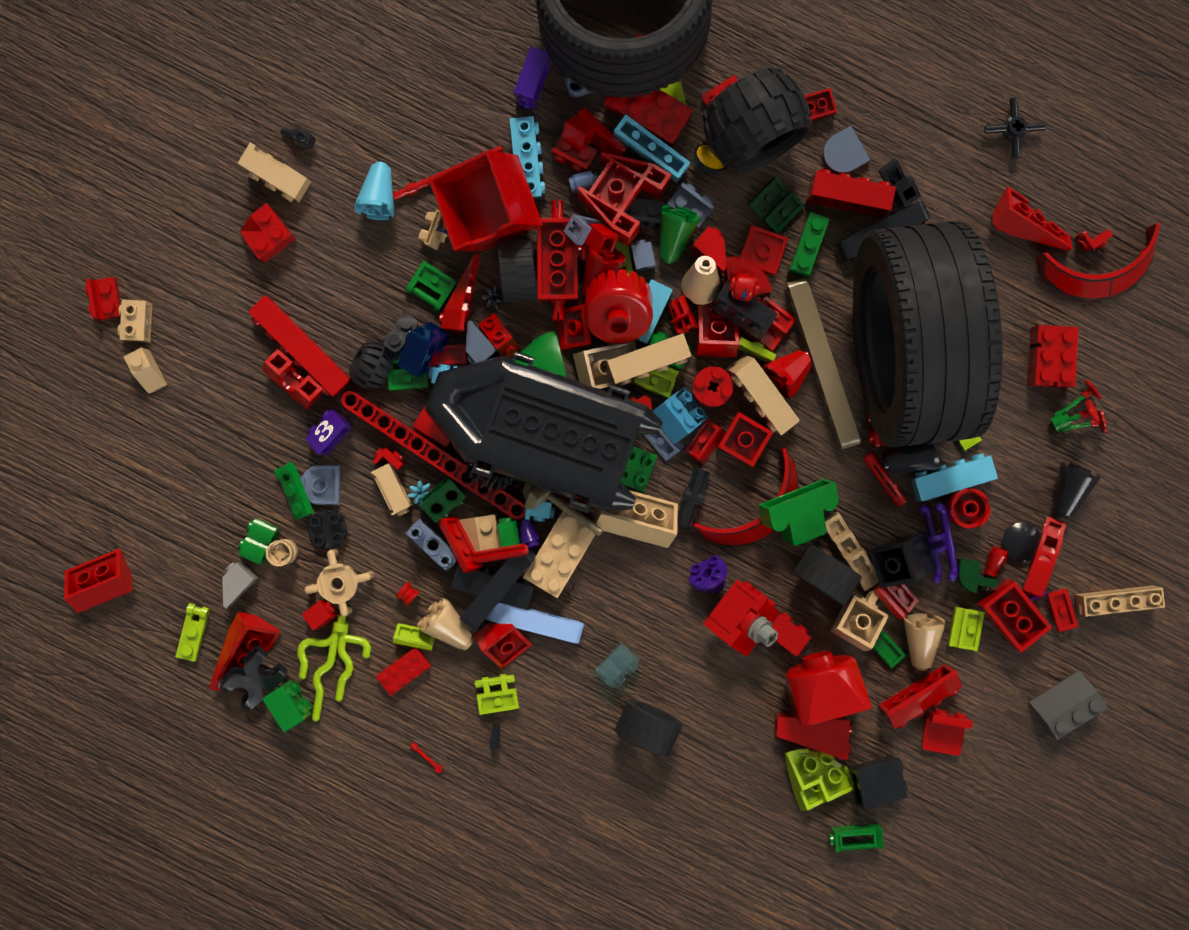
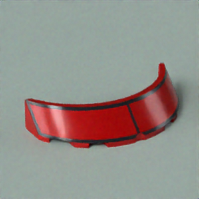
M1160 223L1146 228L1149 238L1148 246L1140 251L1135 261L1120 270L1107 274H1084L1063 266L1046 252L1036 256L1040 275L1046 282H1049L1068 297L1085 301H1098L1120 295L1132 288L1148 270L1155 254Z
M786 448L779 450L784 456L785 472L778 496L798 489L797 468ZM760 517L743 526L729 529H716L702 526L696 522L693 523L694 528L705 540L722 546L736 547L754 544L767 538L774 531L764 526Z

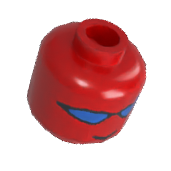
M738 273L736 277L733 276L731 279L729 292H731L734 299L749 302L753 296L757 297L760 285L756 284V277Z

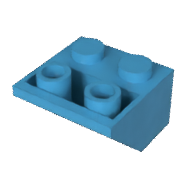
M685 387L681 388L653 410L663 421L661 428L673 444L687 436L708 418L704 410Z

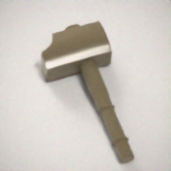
M528 483L525 484L522 493L526 500V508L533 510L548 499L598 537L602 534L603 530L595 522L593 523L581 514L578 509L569 507V503L556 493Z

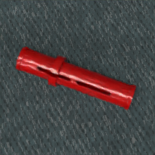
M871 452L862 460L884 488L883 492L889 495L896 507L898 508L907 502V499L898 489L897 482H893L884 467L874 456V453ZM874 464L876 465V467L881 472L884 478H882L881 475L878 473L876 468L873 466ZM886 481L889 483V485L894 490L896 495H894V493L891 491L889 486L886 484Z

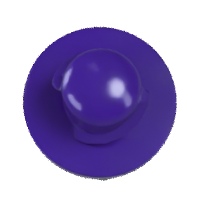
M711 556L709 559L699 564H694L690 568L689 580L694 589L698 591L708 590L711 594H716L723 590L728 569L725 562L719 559L718 556Z

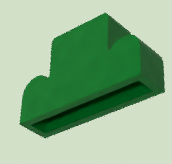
M824 478L758 504L762 524L775 531H781L783 540L794 546L809 543L812 539L826 534L827 529L823 510L832 511L838 505L836 482Z

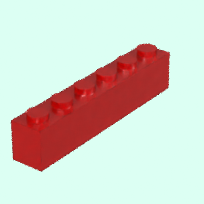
M264 295L248 311L252 315L250 319L258 327L262 325L266 329L264 333L272 341L276 339L281 344L279 348L286 355L290 353L295 358L293 362L300 369L304 367L309 372L307 376L309 375L315 382L318 381L323 386V392L328 397L332 395L337 398L353 382L270 297Z

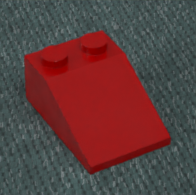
M714 301L704 305L697 304L696 356L736 357L739 348V326H736L733 322L712 310L710 307Z

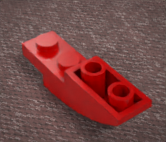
M1048 516L1046 517L1022 591L1040 598L1043 597L1063 542V534L1067 523Z

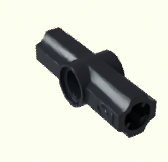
M696 467L693 468L688 486L685 487L680 501L678 525L692 528L697 510L700 509L704 499V490L708 483L710 472Z

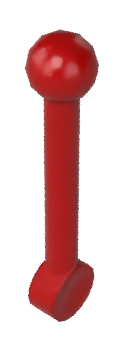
M411 743V750H415L435 768L436 773L442 772V765H437L418 748L416 743Z

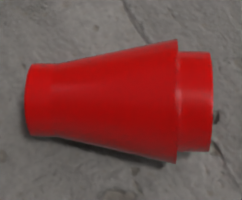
M993 546L992 550H989L984 573L996 577L998 571L1008 559V551Z

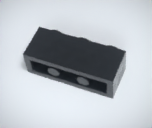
M726 282L710 308L761 340L776 318L777 313L754 298L749 302L734 299L731 292H729L730 283Z

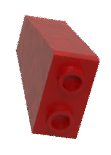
M775 713L774 733L777 737L843 760H848V754H851L852 751L849 734H852L853 727L852 722L846 716L809 726H802L793 714Z

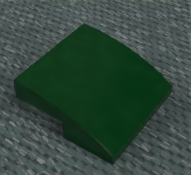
M774 177L747 204L776 234L805 206L793 191L787 189L778 177Z

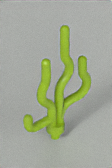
M338 614L337 621H333L332 632L328 638H307L299 644L297 649V656L300 661L299 678L304 680L307 677L308 659L305 649L308 646H329L326 663L319 667L313 676V686L316 695L312 720L315 722L320 719L324 696L321 677L333 667L337 647L338 654L345 664V671L341 674L337 683L335 699L338 702L343 700L346 681L353 672V662L345 650L346 642L361 645L363 647L362 656L365 659L369 658L371 653V645L367 639L347 635L349 623L345 622L346 616L343 617L341 614Z

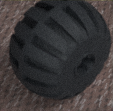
M376 341L365 342L357 351L351 363L349 376L358 387L366 390H376L387 379L392 369L394 358L384 349L382 343Z

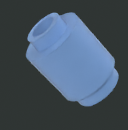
M589 170L574 174L573 177L568 178L572 194H578L579 186L589 191L597 180L596 173L592 174V171Z

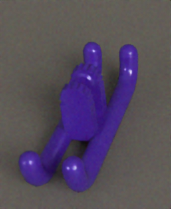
M943 503L935 504V509L940 514L943 533L936 534L930 508L927 505H921L919 510L925 517L928 541L931 547L930 552L933 554L937 566L932 581L939 583L942 579L943 571L939 553L946 550L950 567L948 580L953 582L958 576V565L947 509Z

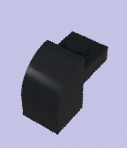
M892 159L878 170L883 181L891 183L890 186L896 187L893 201L898 205L906 208L921 197L915 181L905 176L898 160Z

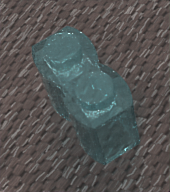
M621 642L596 667L595 673L609 687H619L626 679L624 676L628 672L633 673L638 668L639 657Z

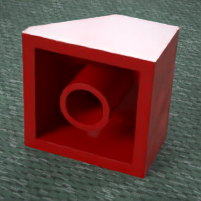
M267 203L252 213L240 230L246 243L258 259L264 263L296 240L275 210Z

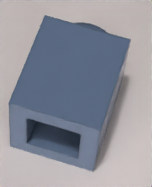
M646 240L634 242V245L631 246V253L635 272L655 268L656 264L651 242L646 243Z

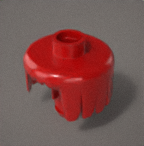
M619 269L617 275L614 270H609L607 278L605 273L599 274L597 280L594 278L586 289L584 318L590 332L598 339L612 344L630 343L642 337L650 328L653 319V296L651 288L643 277L638 279L637 273L633 271L628 276L625 269Z

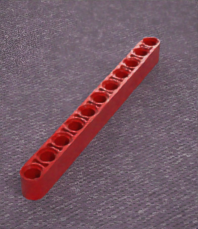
M353 391L345 392L342 395L341 403L346 409L510 517L520 519L526 514L525 504L502 489L495 491L492 488L488 493L484 494L479 490L480 484H474V478L470 483L465 482L463 474L466 472V465L374 403ZM351 395L356 397V403L353 406L348 404V398ZM367 406H371L373 409L370 417H366L364 414V409ZM387 417L390 421L389 426L383 428L380 424L381 419ZM400 428L406 430V436L403 439L397 436V431ZM416 439H421L423 442L420 450H416L413 446ZM434 449L440 454L439 459L436 461L430 458V453ZM451 460L456 463V469L453 472L448 471L446 468L447 463ZM499 493L506 496V502L503 505L496 502V496ZM515 504L522 506L523 512L521 515H515L512 512Z

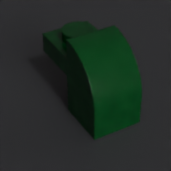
M956 558L958 565L956 582L963 589L977 593V588L982 590H990L991 587L998 588V579L979 576L981 561Z

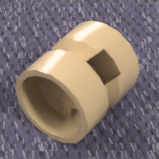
M289 539L274 541L266 550V558L274 566H284L292 563L298 555L296 544Z

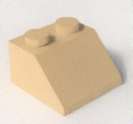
M497 514L459 520L475 551L500 548L496 524L498 523Z

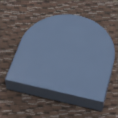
M852 126L833 135L826 142L823 150L824 163L830 170L838 173L852 172L870 161Z
M316 465L307 469L300 479L309 502L316 505H340V465Z

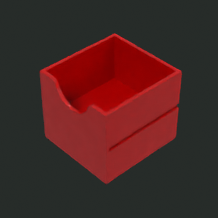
M487 150L429 179L454 251H487L498 246V242L509 241L542 226L518 155Z

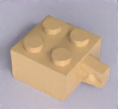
M870 591L866 598L862 597L861 599L852 595L846 605H843L830 632L857 648L868 651L873 648L888 619V615L877 609L878 606L875 603L878 596L873 591Z

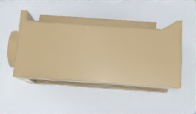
M388 463L372 471L371 473L376 476L374 479L390 511L393 510L391 515L398 514V516L408 513V508L412 504L393 465Z

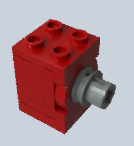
M737 579L703 624L729 646L747 657L757 643L762 642L766 647H769L777 640L778 632L772 628V623L781 612L775 608L776 603L747 581L742 583Z

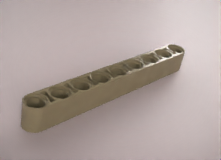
M806 277L785 283L787 294L797 319L796 321L806 351L811 357L812 369L840 450L860 444V437Z

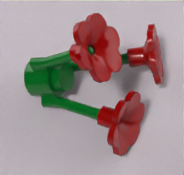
M1089 380L1084 381L1087 389L1081 393L1080 397L1062 410L1054 413L1055 417H1052L1051 420L1057 433L1089 426L1091 428L1099 427L1102 433H1107L1103 411H1097L1091 399H1088L1090 396H1095L1099 400L1102 399V396ZM1083 399H1088L1085 402L1087 409L1080 411V414L1070 418L1068 414L1063 415ZM1091 417L1093 419L1090 422L1072 425L1071 423L1080 418Z

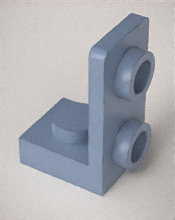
M573 214L564 232L575 244L582 246L592 229L589 224L603 223L600 220Z

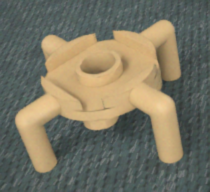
M332 549L327 552L329 566L322 570L317 579V584L305 587L304 591L306 594L319 592L327 601L338 604L341 616L345 617L352 612V608L347 606L346 601L356 594L358 583L372 579L374 573L369 571L356 575L351 566L337 563L336 556L339 555V551ZM335 578L342 580L343 586L341 589H336L333 586Z

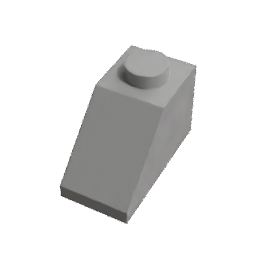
M242 561L231 563L225 569L226 574L222 577L223 606L225 608L231 607L259 578Z

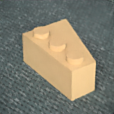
M251 142L238 161V164L248 172L247 176L257 182L259 179L264 181V186L273 192L276 189L282 192L281 196L290 202L293 199L300 202L311 184L306 177L277 161L270 154L259 150Z

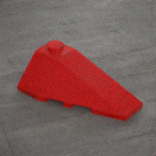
M1009 186L1004 190L992 213L993 226L998 231L1068 251L1072 249L1071 237L1053 221L1048 223L1042 215L1043 212L1038 208L1034 211L1026 204L1029 200Z
M477 253L473 255L449 299L444 313L440 314L439 325H441V329L444 331L467 334V323L470 318L480 262V255Z
M238 612L229 627L209 689L221 691L218 686L222 677L233 667L243 668L245 655L256 646H261L265 652H268L278 638L280 630L256 615Z

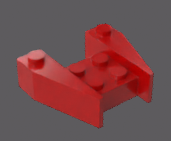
M602 152L600 165L605 167L589 191L580 186L578 187V199L596 220H600L619 235L617 241L629 247L639 232L640 221L629 216L626 212L641 189L660 200L670 185L672 174L652 163Z

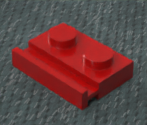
M878 584V587L873 590L899 621L904 619L906 614L919 601L904 584L881 588L880 584Z

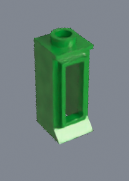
M878 823L831 827V834H828L829 845L834 848L836 853L838 851L884 849L883 829ZM873 834V839L842 842V837Z

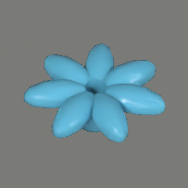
M418 481L417 487L409 486L413 492L407 497L414 498V504H417L429 492L430 483L423 486L422 482Z

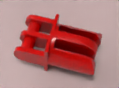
M684 295L679 296V300L674 299L672 303H666L673 319L670 322L673 323L678 335L685 332L689 333L692 328H698L695 320L696 315L691 313Z

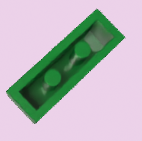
M813 212L808 214L788 268V273L806 278L810 275L830 218Z

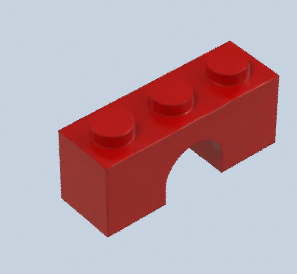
M279 349L264 361L263 372L306 410L321 398L323 388L309 375L306 378L301 377L294 370L293 362Z

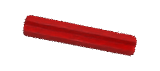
M518 544L476 551L472 554V560L475 563L525 556L528 554V546Z

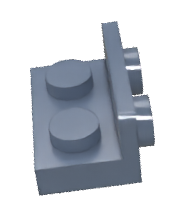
M682 182L667 205H671V209H676L679 206L696 212V217H701L696 227L698 229L714 208L713 202L704 195L701 197L696 193L697 189L691 184L687 183L686 185Z

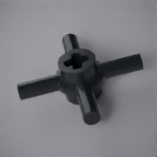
M1013 97L1009 99L1010 118L1003 125H986L984 133H1003L1007 139L1011 140L1012 159L1021 158L1020 139L1024 137L1026 132L1045 131L1046 123L1027 124L1024 118L1018 116V98Z

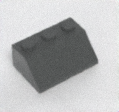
M1076 671L1028 701L1047 733L1057 740L1108 709L1099 692L1080 671Z

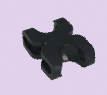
M256 646L246 654L243 659L244 667H233L222 677L218 686L224 693H229L231 690L239 687L246 689L247 692L241 699V705L247 711L254 708L262 700V689H274L287 675V668L282 664H277L273 668L265 670L259 667L265 658V650L261 646Z

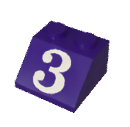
M333 409L331 411L327 410L320 418L322 421L317 426H312L307 432L306 440L318 455H328L353 427L337 410Z

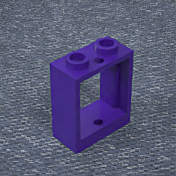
M530 46L514 89L516 103L525 110H529V108L535 110L551 67L550 53Z

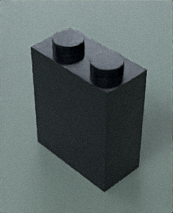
M889 755L848 767L857 807L867 810L908 798L906 792L908 787L902 772L904 767L899 758Z

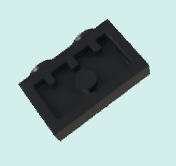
M636 198L626 214L640 221V224L645 225V228L657 229V227H660L661 209L664 206V202Z

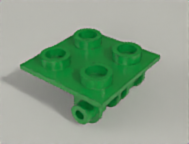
M633 446L621 482L625 486L644 492L657 455Z

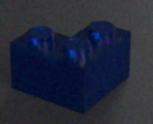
M432 322L410 330L405 338L406 344L399 353L400 359L397 365L415 377L426 373L433 356L444 351L450 334Z

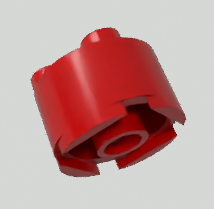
M720 367L704 368L693 379L692 395L699 404L705 407L713 408L720 406L732 395L733 381L730 375ZM709 382L716 384L715 392L708 390Z
M965 488L952 492L945 501L949 521L958 527H979L988 520L991 513L988 497L977 489ZM966 505H968V508L970 509L969 512L966 511Z

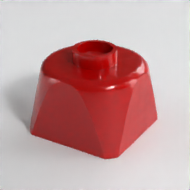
M832 651L809 654L802 658L803 663L790 668L785 673L792 713L802 726L821 723L872 708L857 661L850 655L833 656Z

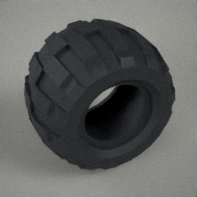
M765 68L736 81L709 103L702 117L705 136L711 150L724 166L729 167L733 173L750 172L777 159L798 144L807 135L812 124L809 118L811 114L809 106L801 89L788 74L785 75L781 69Z

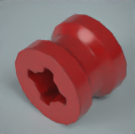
M407 582L395 597L404 601V605L407 607L420 591L414 590L411 587V583Z

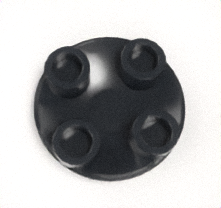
M319 511L309 520V537L316 547L322 549L336 548L346 538L347 524L344 518L336 511Z
M1024 522L1016 523L1007 528L1003 536V548L1008 551L1007 556L1019 562L1030 561L1035 553L1040 532L1035 526Z

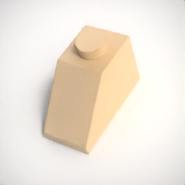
M139 348L124 356L132 375L148 394L167 385L149 349Z

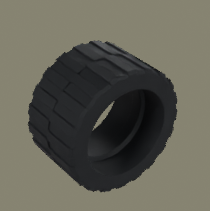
M532 240L498 242V263L503 302L537 300Z
M813 545L808 548L793 572L794 575L842 605H846L862 579L860 574Z
M629 699L616 725L615 732L622 739L638 748L660 756H669L683 725L677 718L657 707Z

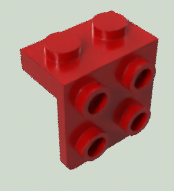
M935 709V711L927 710L921 747L927 751L960 755L965 728L972 729L973 721L964 713L955 712L954 715L942 709Z

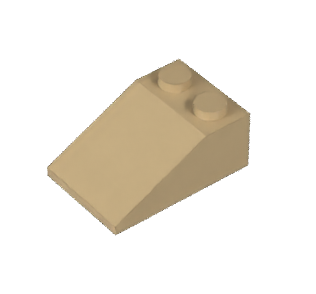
M635 341L625 344H613L573 354L579 382L598 389L609 387L611 384L618 385L619 383L614 384L606 361L636 351Z

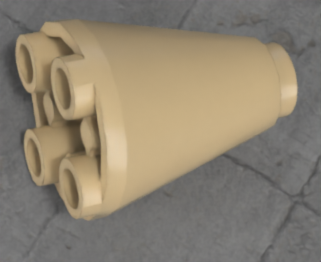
M445 598L441 599L439 603L436 601L432 603L428 608L429 614L423 617L417 624L422 632L464 651L474 641L470 630L459 621V614L450 601Z

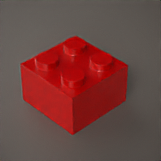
M737 412L716 447L746 465L753 467L773 432Z

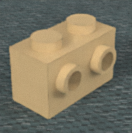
M122 300V304L119 306L121 324L118 326V335L120 340L151 343L153 303L140 300Z

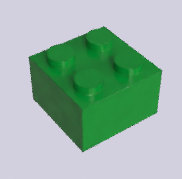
M292 679L262 698L284 733L313 713L310 701L307 698L304 699L301 694V687L297 682H293Z

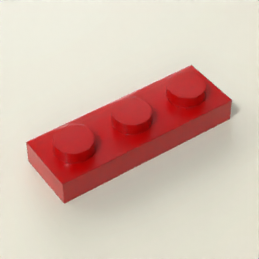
M585 107L581 109L578 114L596 126L591 142L604 153L623 156L628 148Z
M458 517L442 518L438 524L463 572L468 573L480 570L483 565L482 563L473 562L472 554L476 551Z

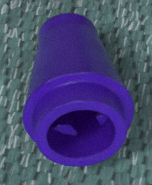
M530 520L519 522L521 544L527 545L528 549L539 546L540 538Z

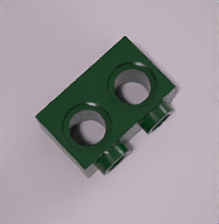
M447 476L419 500V505L437 523L442 518H447L450 514L449 511L454 507L458 508L461 506L466 496L453 479ZM450 490L456 491L455 496L451 498L447 497L446 493ZM435 503L441 505L438 510H432L431 506Z

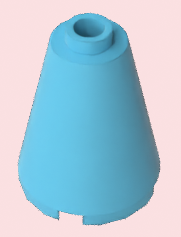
M376 162L371 165L354 204V211L357 214L361 215L363 212L367 214V218L374 220H388L389 216L394 217L391 168L386 163Z

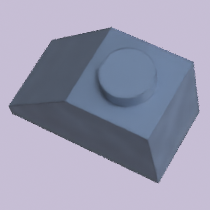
M470 320L467 323L466 352L469 355L466 358L472 364L491 359L498 351Z

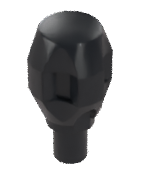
M281 128L280 133L287 136L297 147L302 149L313 148L315 137L304 129Z

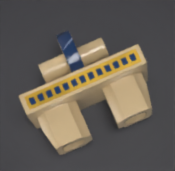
M436 210V212H427L425 222L430 224L429 231L422 229L418 239L430 248L438 250L440 243H444L446 236L449 237L441 212Z

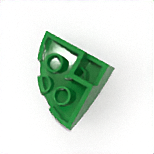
M556 331L539 336L522 350L521 353L535 357L532 366L566 377ZM516 360V363L522 364L524 366L529 365L528 363Z

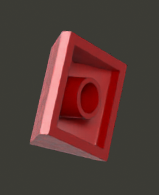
M585 304L564 309V321H559V313H557L561 350L591 347L590 332L584 318Z

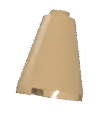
M709 256L698 258L682 279L681 289L683 295L695 304L704 305L711 303L721 290V281L715 261Z
M909 614L907 619L904 618L911 664L916 670L927 671L928 668L932 667L945 627V620L935 615L934 619L927 618V614Z

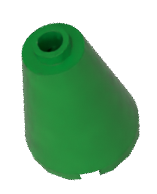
M665 205L661 209L659 256L662 258V261L672 264L674 261L679 260L701 217H696L697 213L687 208L677 206L676 209H670L671 205Z

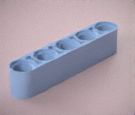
M501 602L486 617L487 620L492 622L513 624L519 629L573 643L580 642L584 623L530 608L525 610Z

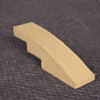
M837 511L827 517L825 524L830 539L847 566L862 576L859 584L866 591L879 582L875 568L864 549L860 547L852 531L847 527L841 514Z

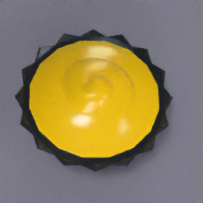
M703 142L695 147V163L703 172L715 175L728 168L717 159L709 144Z

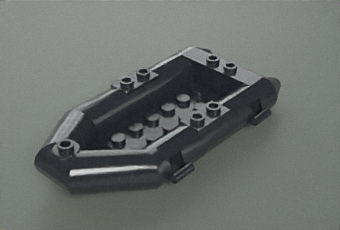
M515 351L513 359L499 356L438 372L425 411L462 459L473 464L472 473L489 479L492 478L493 472L571 498L569 507L587 513L590 505L608 512L633 509L636 497L621 482L636 436L659 433L663 421L647 405L628 399L630 390L612 384L609 392L532 366L535 357ZM516 360L528 363L529 365L524 366L522 364L516 363ZM611 393L623 396L625 399L622 400L611 396ZM479 463L490 466L491 470L480 467L478 465ZM575 496L587 500L588 504L574 500Z

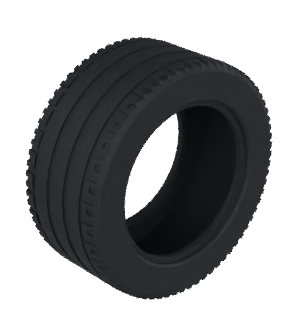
M962 221L893 227L867 232L861 242L855 263L853 279V330L862 394L869 418L877 435L889 447L957 441L984 435L993 421L999 400L1003 366V342L995 281L987 255L978 236L968 224Z

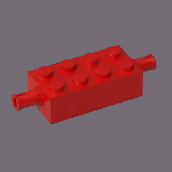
M551 200V218H540L542 226L537 228L538 301L552 303V321H557V313H559V321H564V303L578 301V245L564 232L570 218H563V200H558V208H556V200Z

